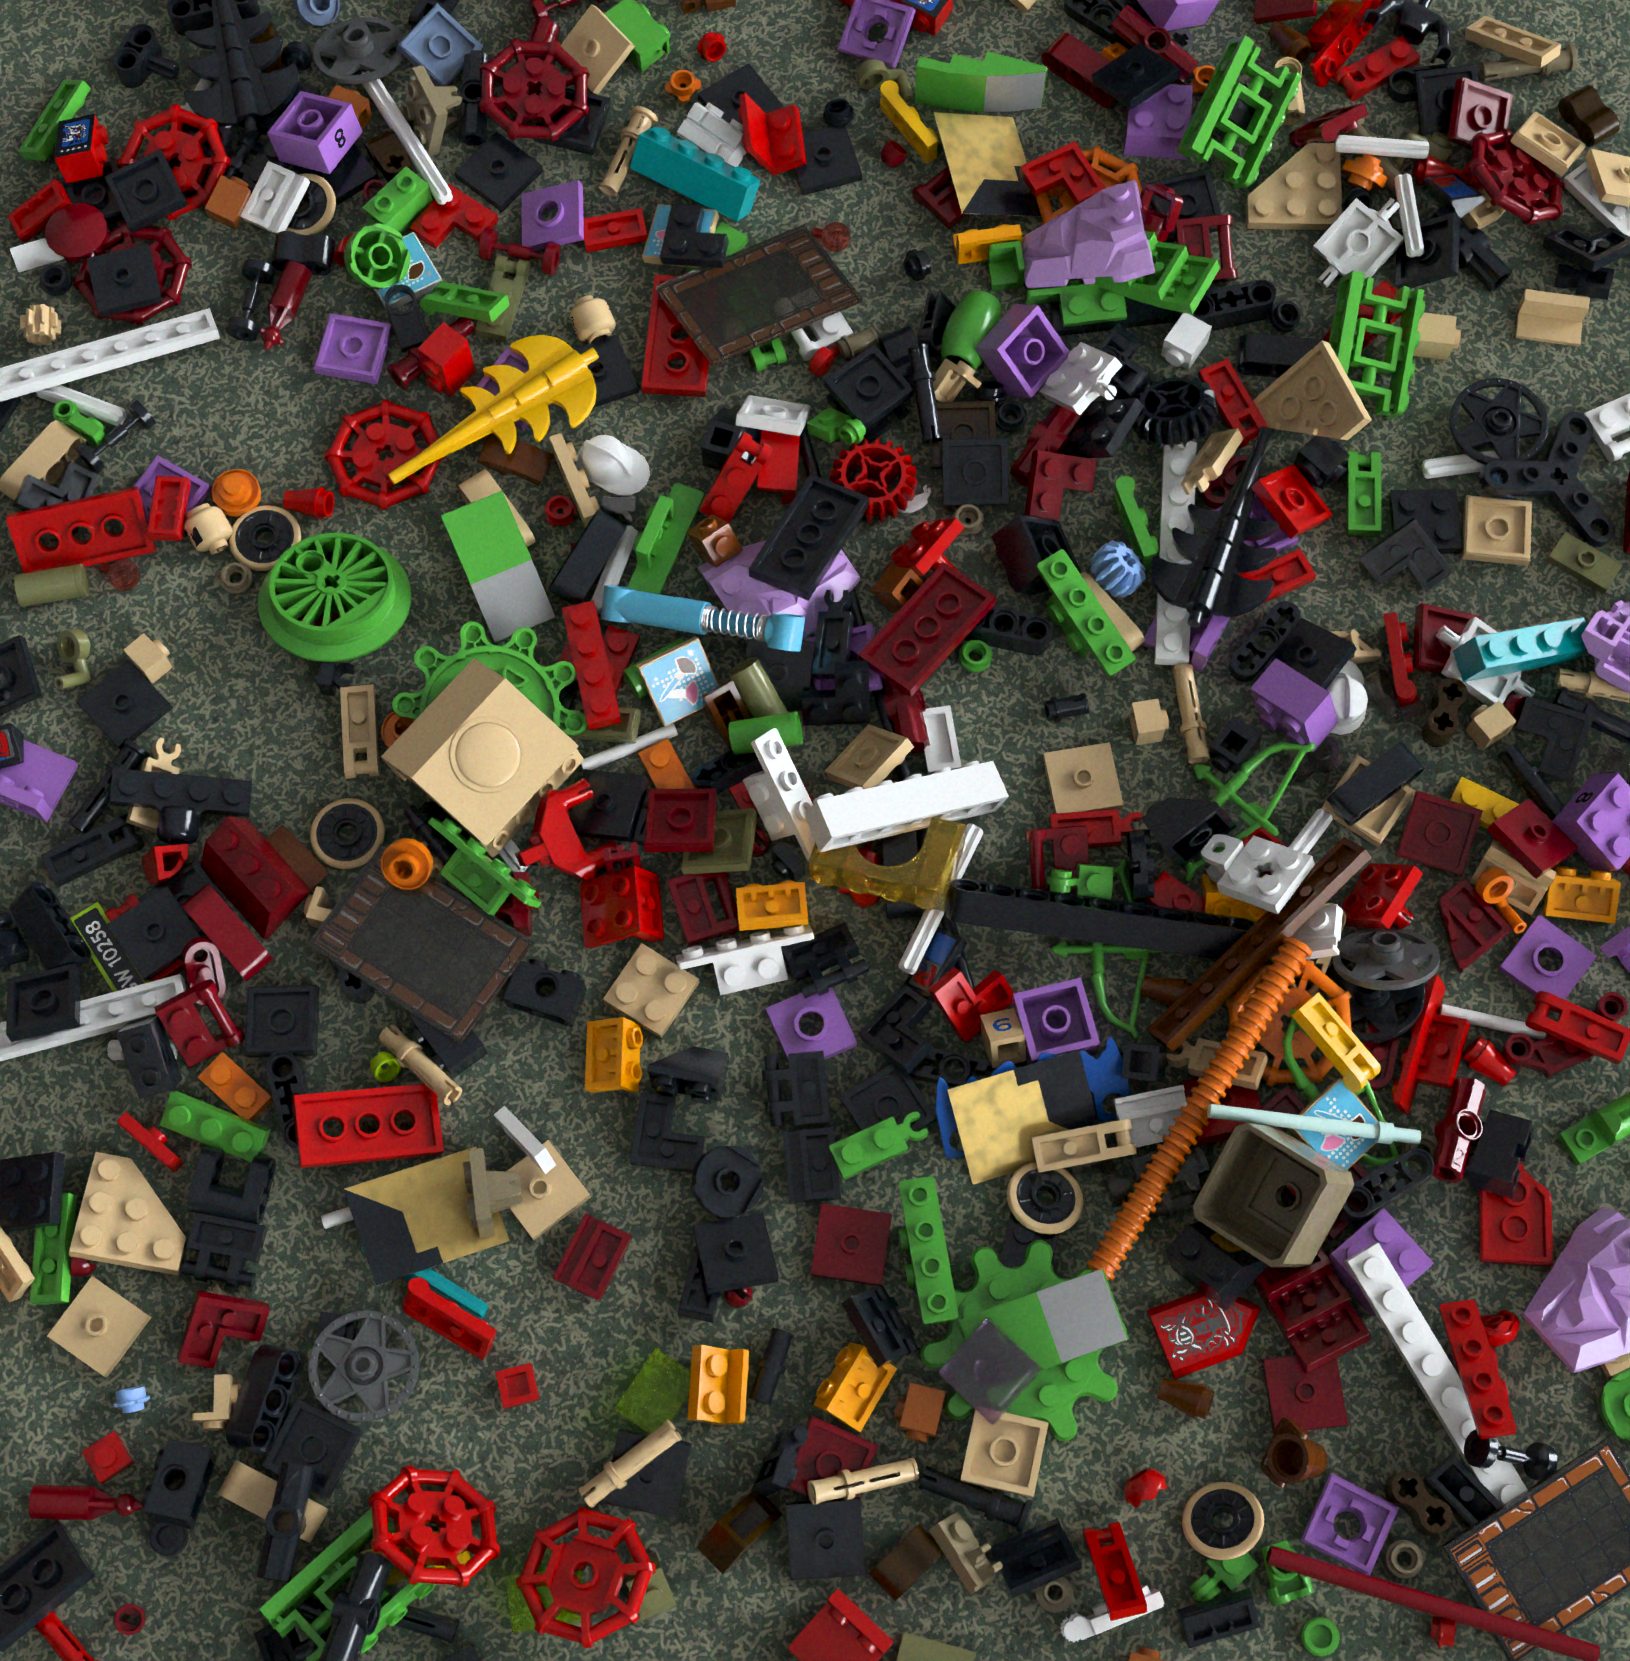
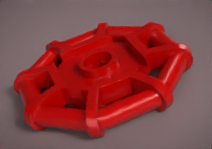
M172 104L169 109L140 122L136 120L133 123L135 127L122 157L117 159V166L123 168L139 160L135 159L144 137H146L149 144L143 157L159 149L163 151L168 163L172 158L178 156L181 165L180 167L174 166L172 171L182 193L187 190L191 192L196 190L198 194L186 199L188 206L166 216L167 219L170 221L177 220L178 216L206 205L220 176L224 175L226 168L231 166V158L227 157L217 130L218 123L213 118L206 119L184 110L178 104ZM171 122V130L160 131L155 137L150 133V131ZM182 122L198 128L199 131L194 136L182 132ZM207 139L214 155L212 158H207L202 150L204 149L202 144ZM212 168L209 177L206 181V184L203 188L201 186V183L207 172V169Z
M382 399V403L351 415L345 414L341 418L342 423L330 448L325 450L324 459L329 462L339 486L338 491L344 498L352 497L378 506L380 510H388L389 506L419 494L426 495L430 491L429 485L441 460L445 457L424 466L419 477L413 473L403 479L402 483L408 481L410 484L392 492H389V488L394 487V484L387 475L425 450L418 449L414 437L419 432L422 433L428 447L438 440L431 423V416L426 411L418 412L391 403L390 399ZM391 416L413 424L407 429L391 424ZM382 417L381 424L372 423L366 428V430H363L359 426L361 424ZM353 432L358 438L352 450L343 451ZM390 450L391 454L394 455L392 458L380 461L379 453L381 451ZM343 462L354 463L358 473L353 478H349ZM365 482L379 487L380 492L377 493L360 486Z
M407 1465L402 1467L400 1474L379 1492H373L368 1500V1504L372 1509L373 1540L370 1545L373 1551L384 1555L409 1579L408 1583L414 1586L416 1583L455 1585L459 1589L467 1587L470 1579L490 1560H495L499 1556L501 1548L497 1543L494 1512L497 1508L492 1500H486L460 1476L459 1470L454 1468L452 1471L415 1469L414 1466ZM419 1484L445 1486L443 1492L423 1491ZM406 1489L409 1498L402 1505L392 1502L393 1498ZM454 1490L457 1494H459L469 1505L473 1507V1509H465L464 1501L456 1495H451L452 1491ZM387 1516L394 1519L395 1533L393 1534L388 1532ZM479 1520L482 1541L472 1537L471 1523ZM429 1522L437 1524L440 1527L438 1534L433 1533L432 1528L425 1526V1524H429ZM397 1546L401 1547L403 1550L405 1549V1547H407L411 1552H413L411 1558L416 1562L414 1563ZM465 1551L475 1554L464 1565L460 1564L457 1556ZM424 1565L445 1566L446 1569L424 1567Z
M585 1505L579 1506L578 1511L542 1530L537 1529L533 1533L535 1538L521 1575L516 1578V1588L521 1590L534 1619V1629L539 1634L548 1633L583 1644L584 1648H591L596 1641L631 1622L635 1624L640 1619L638 1613L651 1576L656 1573V1565L650 1561L635 1529L636 1523L631 1518L626 1520L590 1510ZM589 1527H597L613 1532V1534L606 1540L589 1535ZM578 1528L579 1534L573 1537V1541L567 1544L563 1542L560 1545L553 1542ZM622 1541L625 1542L634 1563L622 1564L616 1551L617 1546ZM547 1548L552 1552L545 1573L537 1574ZM586 1566H591V1572L594 1575L592 1580L587 1581L586 1584H580V1579L576 1576L577 1571H584ZM636 1575L625 1604L618 1598L625 1576ZM547 1585L552 1594L554 1602L547 1610L538 1593V1586ZM610 1605L619 1610V1612L592 1626V1615L604 1612ZM562 1610L580 1615L581 1627L556 1620V1617Z

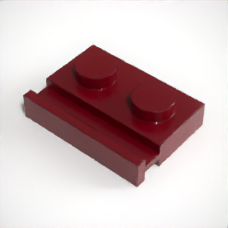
M585 1213L552 1277L553 1280L601 1302L633 1238L632 1235Z

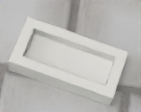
M950 705L926 709L923 712L930 745L923 752L927 774L932 775L935 771L945 767H950L951 770L961 768Z
M505 1106L494 1114L504 1132L544 1174L556 1166L547 1149Z

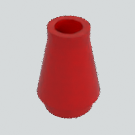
M324 487L295 491L287 490L283 496V506L286 510H293L321 520L332 515L335 499L332 491H327Z
M1481 1036L1477 1037L1461 1056L1467 1062V1067L1497 1082L1501 1087L1506 1086L1516 1074V1071L1507 1063L1490 1039L1485 1041Z

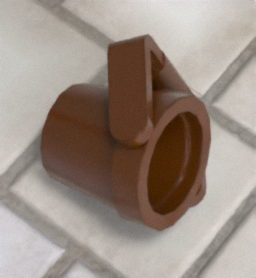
M1285 1417L1280 1420L1261 1462L1263 1473L1275 1485L1281 1488H1285L1287 1483H1299L1306 1479L1317 1478L1322 1475L1327 1466V1454L1324 1447L1318 1442L1309 1440V1433L1297 1421Z

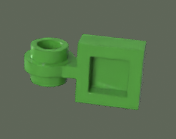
M62 400L55 405L53 409L55 420H60L83 436L86 442L95 448L104 442L103 438L106 436L104 433L105 427L100 421L92 416L86 418L81 415L77 405L72 401Z
M830 407L821 411L816 417L807 422L809 434L829 443L840 437L846 445L853 443L857 445L866 434L865 426L860 420H852L851 416Z
M1077 863L1076 877H1072V871L1051 869V876H1047V884H1050V891L1068 893L1071 891V886L1075 885V895L1111 900L1114 867L1111 865Z
M1248 1552L1240 1557L1229 1560L1209 1558L1204 1563L1212 1570L1214 1575L1210 1578L1204 1573L1189 1587L1194 1593L1192 1598L1196 1602L1213 1599L1221 1591L1216 1585L1219 1581L1229 1591H1232L1259 1565Z

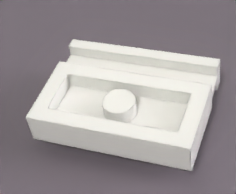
M268 161L240 217L246 222L269 232L278 234L281 231H286L310 181L304 176L297 175L293 171Z
M1338 904L1322 906L1291 936L1303 942L1311 949L1312 955L1310 958L1306 957L1305 960L1339 955L1337 943L1341 938L1343 910ZM1276 951L1269 959L1271 960L1274 955L1278 956L1279 953Z
M1184 1085L1113 1099L1117 1121L1130 1118L1132 1129H1129L1131 1143H1135L1136 1147L1164 1142L1162 1137L1164 1134L1169 1135L1170 1131L1168 1128L1170 1125H1175V1116L1181 1115L1179 1111L1181 1106L1186 1107L1187 1105Z

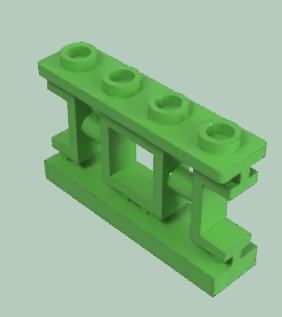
M1246 35L1229 39L1176 150L1185 158L1192 156L1197 163L1208 162L1211 154L1228 164L1229 167L1223 180L1231 182L1230 186L1234 189L1249 187L1259 175L1258 168L1263 157L1272 148L1273 143L1271 140L1276 130L1285 120V111L1290 101L1297 95L1299 90L1298 84L1302 77L1298 72H1289L1290 69L1286 66L1275 68L1271 75L1256 65L1255 61L1261 49L1257 46L1253 47L1255 41ZM1241 71L1252 78L1248 88L1241 83H1235ZM1262 86H1265L1270 91L1275 90L1269 102L1258 96ZM1238 98L1255 109L1246 131L1228 120ZM1214 126L1225 133L1221 144L1214 139H1209ZM1236 141L1243 146H1248L1243 158L1232 152Z
M1351 271L1340 278L1329 343L1346 374H1348L1349 366L1364 370L1362 383L1350 380L1357 394L1377 399L1375 415H1384L1385 419L1392 420L1402 415L1409 404L1407 389L1415 370V364L1412 360L1414 350L1417 348L1420 340V332L1417 330L1419 319L1425 310L1424 290L1417 288L1412 291L1410 287L1403 286L1396 291L1395 299L1393 300L1372 294L1374 278H1364L1365 273ZM1360 304L1374 308L1372 320L1362 317L1357 319ZM1387 311L1396 314L1402 312L1400 327L1385 323ZM1365 331L1388 337L1384 362L1361 356ZM1376 373L1386 376L1391 374L1389 389L1374 386Z
M371 1508L259 1609L265 1620L282 1638L298 1625L317 1646L318 1649L305 1661H319L326 1644L320 1635L332 1625L331 1613L334 1603L328 1596L353 1574L358 1560L355 1554L373 1540ZM387 1517L388 1532L393 1534L395 1533V1524ZM393 1565L392 1569L395 1568L408 1582L409 1579ZM424 1565V1567L435 1568L433 1565ZM408 1583L392 1599L384 1588L380 1599L382 1608L378 1625L371 1635L366 1636L360 1653L363 1654L377 1642L379 1638L377 1634L387 1624L390 1626L397 1624L408 1612L406 1607L416 1597L419 1599L426 1597L435 1588L436 1584L416 1583L414 1586ZM314 1593L317 1600L326 1610L309 1624L296 1608Z

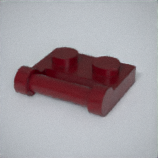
M1361 103L1330 110L1294 129L1289 137L1291 145L1299 148L1304 147L1309 142L1319 140L1321 142H1330L1335 140L1338 131L1344 133L1359 126L1357 121L1368 115L1365 104Z
M949 166L924 185L919 184L911 191L914 199L920 205H924L948 229L969 215V213L961 212L954 184L950 185L936 197L933 195L934 192L952 179Z
M1232 215L1177 220L1175 225L1177 244L1185 245L1188 254L1193 256L1212 258L1209 229L1216 228L1218 231L1221 269L1212 282H1228L1238 279V272L1233 264L1230 227L1233 226Z
M1086 825L1025 830V841H1029L1032 889L1050 891V886H1045L1043 840L1052 839L1054 869L1072 871V877H1076L1077 863L1089 864ZM1075 885L1071 886V891L1068 894H1075Z
M729 872L688 874L667 880L688 947L726 934L741 932L739 931L737 906L727 879ZM709 881L715 883L727 920L717 923L704 883Z
M212 979L202 981L154 1007L156 1014L189 1068L227 1047L237 1046L245 1039L242 1029L234 1025L217 996L218 988ZM204 1000L220 1027L221 1034L213 1037L194 1005L195 1002Z

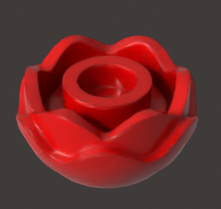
M1501 1310L1496 1316L1485 1315L1481 1318L1490 1347L1505 1345L1516 1338L1519 1331V1320L1513 1312Z
M1146 1468L1136 1473L1124 1483L1123 1492L1126 1503H1130L1133 1507L1137 1508L1140 1506L1141 1501L1153 1500L1159 1490L1167 1489L1165 1482L1167 1478L1153 1468Z

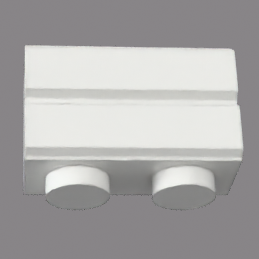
M698 102L694 103L687 115V119L683 121L678 129L677 135L684 140L693 142L697 145L698 149L706 153L717 154L724 158V162L738 167L743 159V155L747 153L741 140L742 135H744L743 125L734 119L730 123L726 122L721 118L724 112L709 102L706 107Z

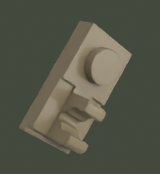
M958 1511L929 1529L970 1595L995 1579L993 1575L1002 1569L1003 1565L1000 1561L993 1565L990 1564L985 1553L991 1549V1546L985 1543L979 1547V1542L973 1535L970 1526L964 1521Z

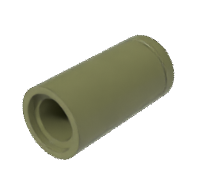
M82 563L14 576L15 592L21 607L89 596L88 577Z
M757 657L748 658L729 670L728 675L733 680L753 718L788 713Z

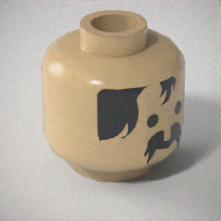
M206 503L195 507L186 514L187 520L184 522V531L197 551H210L211 555L229 546L227 541L233 534V528L221 508L217 506L211 507L210 504Z

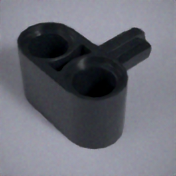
M147 24L133 26L112 57V63L122 85L128 88L141 86L152 72L172 80L178 77L180 70L178 63L161 56L162 49L155 31Z

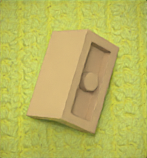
M1525 289L1518 304L1515 338L1579 347L1581 344L1582 322L1589 310L1590 298Z

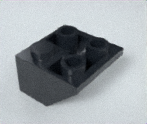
M722 407L711 419L701 446L703 466L721 470L741 434L745 432L751 435L752 440L760 444L761 430L737 426L736 417L738 411ZM746 451L742 455V458L749 462H752L755 457Z
M692 1046L650 1063L647 1072L651 1086L657 1089L656 1092L663 1096L677 1097L678 1093L690 1095L692 1101L702 1104H711L712 1100L721 1101L729 1066V1056L726 1052Z

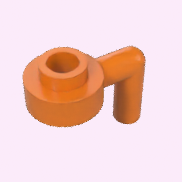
M1502 868L1486 870L1480 875L1476 883L1477 893L1485 902L1494 904L1498 914L1515 933H1522L1527 925L1507 901V897L1514 887L1513 879Z

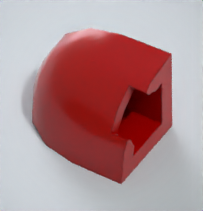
M188 844L153 847L141 858L143 870L150 885L167 881L181 869L188 857Z

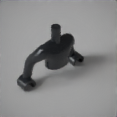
M1386 0L1377 9L1366 10L1359 22V27H1362L1365 22L1370 23L1373 26L1371 33L1374 34L1381 20L1388 13L1392 12L1397 17L1394 34L1398 38L1403 35L1409 44H1421L1429 33L1438 35V46L1430 60L1432 64L1436 58H1439L1445 63L1443 68H1447L1454 57V51L1449 47L1450 28L1441 16L1428 9L1432 0H1419L1418 3L1411 0Z

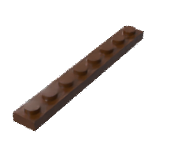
M1343 837L1315 864L1279 914L1267 911L1146 1029L1151 1037L1173 1053L1277 951L1279 946L1284 944L1283 939L1285 937H1291L1371 859L1367 850Z

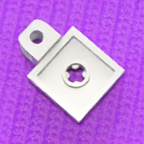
M1216 834L1212 836L1201 851L1203 860L1211 864L1206 871L1208 877L1217 882L1219 893L1275 914L1280 913L1315 866L1313 856L1254 835L1244 847L1242 840L1228 835ZM1216 847H1225L1220 853L1213 852ZM1265 871L1273 873L1272 875L1265 874L1262 878L1259 876V874Z

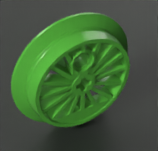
M325 533L306 538L294 544L280 556L265 577L260 588L258 612L268 636L285 651L297 657L318 662L347 661L365 656L377 650L397 634L410 611L411 587L405 570L388 552L356 535ZM334 551L332 565L325 559L324 552ZM343 551L349 552L341 564ZM388 579V582H379ZM292 606L286 611L283 610V608ZM324 611L322 627L313 626ZM305 613H307L301 622L297 620ZM333 613H337L339 618L332 622Z

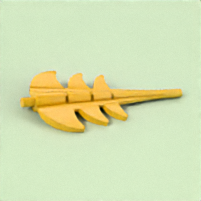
M548 335L528 336L510 344L511 351L519 354L526 360L529 370L523 373L509 365H493L483 368L484 375L497 383L500 392L494 396L491 392L481 387H462L460 389L461 395L473 404L476 411L416 457L388 473L387 475L391 482L395 485L422 467L491 433L496 435L502 442L505 453L511 454L517 440L514 422L518 420L527 423L533 430L535 441L540 442L550 426L548 405L552 403L563 408L568 414L571 428H575L589 416L595 405L596 384L587 365L599 358L597 352L591 347L582 354H579L577 350H573L565 341Z

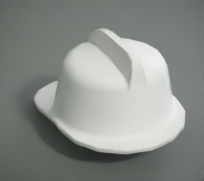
M598 435L590 440H586L577 454V470L583 469L589 482L610 493L632 495L639 492L648 482L650 471L645 457L613 436Z
M1348 660L1326 689L1331 694L1338 719V724L1330 733L1338 735L1351 733L1360 727L1365 719L1368 703L1362 672L1355 663Z

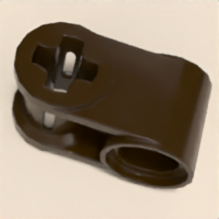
M393 129L364 143L376 168H379L387 183L405 167L413 171L410 167L408 155Z

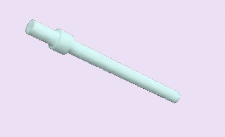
M1209 1104L1207 1109V1117L1212 1119L1374 1139L1375 1143L1391 1144L1395 1141L1419 1144L1421 1140L1420 1130L1394 1127L1393 1123L1377 1121L1376 1124H1367Z

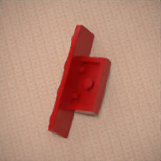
M1334 0L1305 36L1309 38L1312 50L1320 51L1310 63L1317 87L1324 88L1335 72L1344 64L1373 28L1367 22L1363 23L1362 27H1359V22L1365 11L1377 9L1386 0H1361V2Z
M1437 974L1431 977L1427 984H1424V1008L1418 1020L1411 1027L1412 1038L1409 1048L1406 1047L1401 1057L1402 1072L1399 1080H1396L1392 1087V1100L1400 1112L1404 1114L1410 1113L1418 1083L1448 1089L1453 1088L1470 1029V1023L1467 1019L1438 1014L1446 987Z
M1471 1299L1441 1304L1439 1312L1479 1438L1488 1439L1514 1435L1517 1427L1508 1403V1389L1505 1381L1500 1378L1497 1355L1494 1348L1490 1347L1476 1301Z

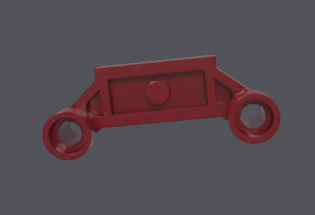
M1608 992L1598 1000L1594 1013L1617 1022L1626 1014L1628 1004L1621 994ZM1605 1008L1609 1009L1611 1014L1607 1013ZM1522 1033L1511 1035L1505 1041L1502 1056L1509 1065H1517L1543 1072L1545 1078L1596 1056L1552 1035L1533 1043L1530 1037ZM1512 1049H1515L1519 1053V1056L1515 1055L1512 1052Z

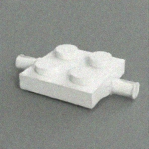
M1357 198L1313 245V250L1322 256L1329 265L1324 273L1317 278L1320 284L1323 283V286L1328 288L1338 275L1345 276L1351 271L1365 273L1364 278L1372 277L1404 242V237L1392 228L1388 220L1400 208L1397 201L1394 203L1395 200L1390 198L1379 212L1368 208Z
M1080 342L1077 347L1069 352L1067 359L1048 377L1045 385L1040 389V393L1046 399L1081 415L1087 406L1098 396L1105 397L1108 400L1113 399L1111 394L1116 396V388L1108 384L1122 364L1116 357Z
M1477 617L1467 622L1460 636L1443 625L1438 630L1436 637L1451 646L1450 657L1441 673L1447 678H1455L1463 682L1453 650L1475 636L1497 632ZM1521 671L1463 682L1467 691L1488 707L1498 701L1503 705L1507 695L1512 690L1523 697H1532L1533 693H1535L1534 688L1520 680Z

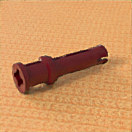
M459 317L449 325V327L463 337L475 331V325L470 318ZM418 347L409 349L408 355L397 364L391 363L387 366L390 377L403 390L409 387V382L421 373L424 374V370L420 365L421 360L417 350Z

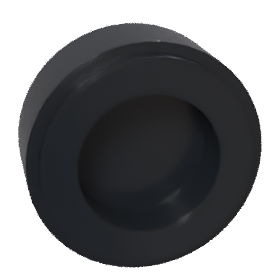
M156 1522L149 1535L152 1549L166 1557L181 1553L189 1539L188 1529L162 1522Z

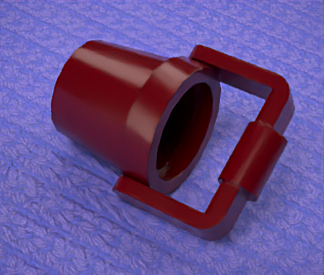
M1146 183L1140 195L1142 203L1140 210L1144 231L1155 232L1157 241L1165 242L1169 233L1175 228L1183 205V198L1175 194L1173 189L1161 183L1156 185ZM1153 193L1166 201H1171L1167 215L1148 209Z

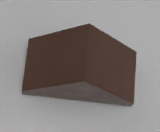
M729 679L702 695L704 714L728 749L732 750L729 738V722L751 719V716L733 680Z

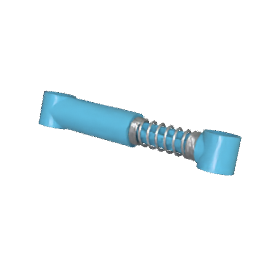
M604 585L601 619L614 622L637 623L705 635L712 631L715 634L721 632L723 635L729 633L730 636L738 635L740 638L746 636L747 639H752L754 637L757 641L766 642L769 648L801 651L805 623L804 616L786 613H771L770 616H759L757 613L755 616H751L750 612L743 615L742 611L735 613L733 609L729 612H726L725 608L719 611L717 607L712 606L710 602L637 591V589L630 587Z

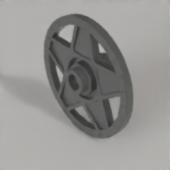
M373 17L349 19L334 25L320 36L313 51L315 65L324 77L342 84L368 83L384 77L398 66L404 56L402 53L396 50L389 62L383 53L398 45L404 38L401 31L394 24L386 20ZM368 26L382 28L386 32L371 34ZM345 31L342 38L332 39L335 35ZM321 56L335 59L331 70L322 63ZM360 68L369 71V73L352 75Z
M1390 927L1389 929L1368 928L1351 933L1337 943L1339 955L1332 956L1334 969L1343 979L1357 986L1373 990H1401L1420 985L1433 977L1440 965L1439 950L1430 939L1417 932L1396 927ZM1372 937L1369 943H1356L1359 940ZM1400 938L1414 941L1417 944H1404ZM1341 958L1357 963L1352 971H1349L1342 963ZM1431 959L1430 965L1420 973L1415 964ZM1383 976H1388L1394 980L1382 981L1376 979H1379Z
M369 1310L348 1313L331 1322L321 1332L312 1348L309 1359V1378L312 1389L321 1404L331 1413L342 1419L354 1422L379 1420L399 1409L411 1395L419 1374L418 1349L409 1331L393 1317ZM366 1319L354 1340L332 1334L349 1322ZM386 1323L401 1334L409 1351L386 1348ZM320 1352L336 1367V1370L323 1388L320 1386L317 1372ZM410 1372L404 1390L390 1404L388 1380ZM358 1394L371 1413H351L338 1408L335 1404Z

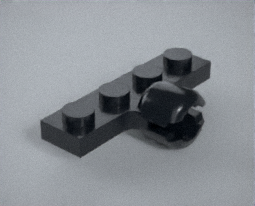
M113 768L109 805L157 810V837L159 840L172 845H189L195 843L198 839L199 823L202 814L249 817L252 781Z

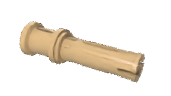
M633 107L631 111L632 118L628 126L623 128L620 133L622 142L603 181L599 185L601 192L612 197L618 195V191L630 169L639 134L654 127L658 121L657 116L645 107Z

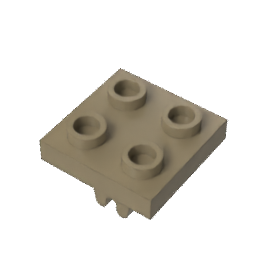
M424 65L412 67L410 80L406 84L407 94L405 102L402 104V112L406 121L410 122L415 135L427 154L434 156L439 154L444 129L452 127L457 123V117L448 116L452 115V107L461 104L462 97L453 96L457 93L456 86L434 87Z
M483 1148L469 1149L470 1161L463 1162L467 1192L474 1195L467 1197L471 1228L478 1227L480 1238L495 1236L492 1214L523 1203L522 1196H517L521 1194V1183L515 1182L520 1179V1175L517 1172L487 1171Z

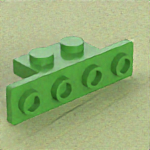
M1077 280L1069 281L1066 286L1031 288V290L1027 291L1024 298L1025 305L1059 302L1063 327L1126 320L1127 318L1124 296L1103 289L1095 284H1082L1081 281Z
M674 483L668 497L660 495L656 505L651 504L646 514L645 523L647 525L644 532H639L633 543L637 566L627 587L637 589V591L655 594L662 593L688 535L686 532L690 530L699 511V506L704 499V492L680 483Z
M1061 549L1037 564L1036 570L1053 594L1045 603L1048 607L1047 613L1050 619L1055 624H1059L1065 632V639L1071 650L1078 652L1081 658L1092 652L1108 677L1133 663L1136 657L1065 550Z
M431 817L428 823L457 847V850L440 871V874L487 914L494 916L510 893L526 905L535 908L541 905L542 902L534 896L536 892L534 887L520 878L516 881L511 877L509 873L512 870L499 859L494 858L492 861L485 855L487 849L473 838L467 840L460 834L463 829L457 823L447 817L444 821Z
M929 1176L900 1181L899 1190L904 1213V1229H898L901 1251L908 1250L910 1264L904 1265L907 1286H914L924 1325L957 1320L959 1314L935 1179Z

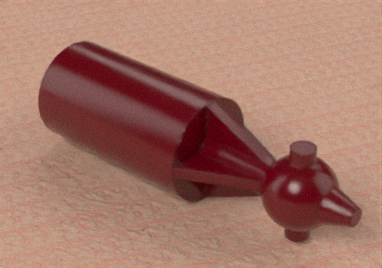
M288 261L283 267L267 307L269 310L270 327L265 329L261 327L259 333L262 334L265 351H268L277 344H283L284 340L281 338L279 330L296 316L312 276L310 269L303 264Z
M35 1484L29 1497V1516L31 1519L92 1521L114 1510L121 1516H129L136 1510L144 1508L142 1501L137 1500L131 1494H121L116 1499L94 1486Z

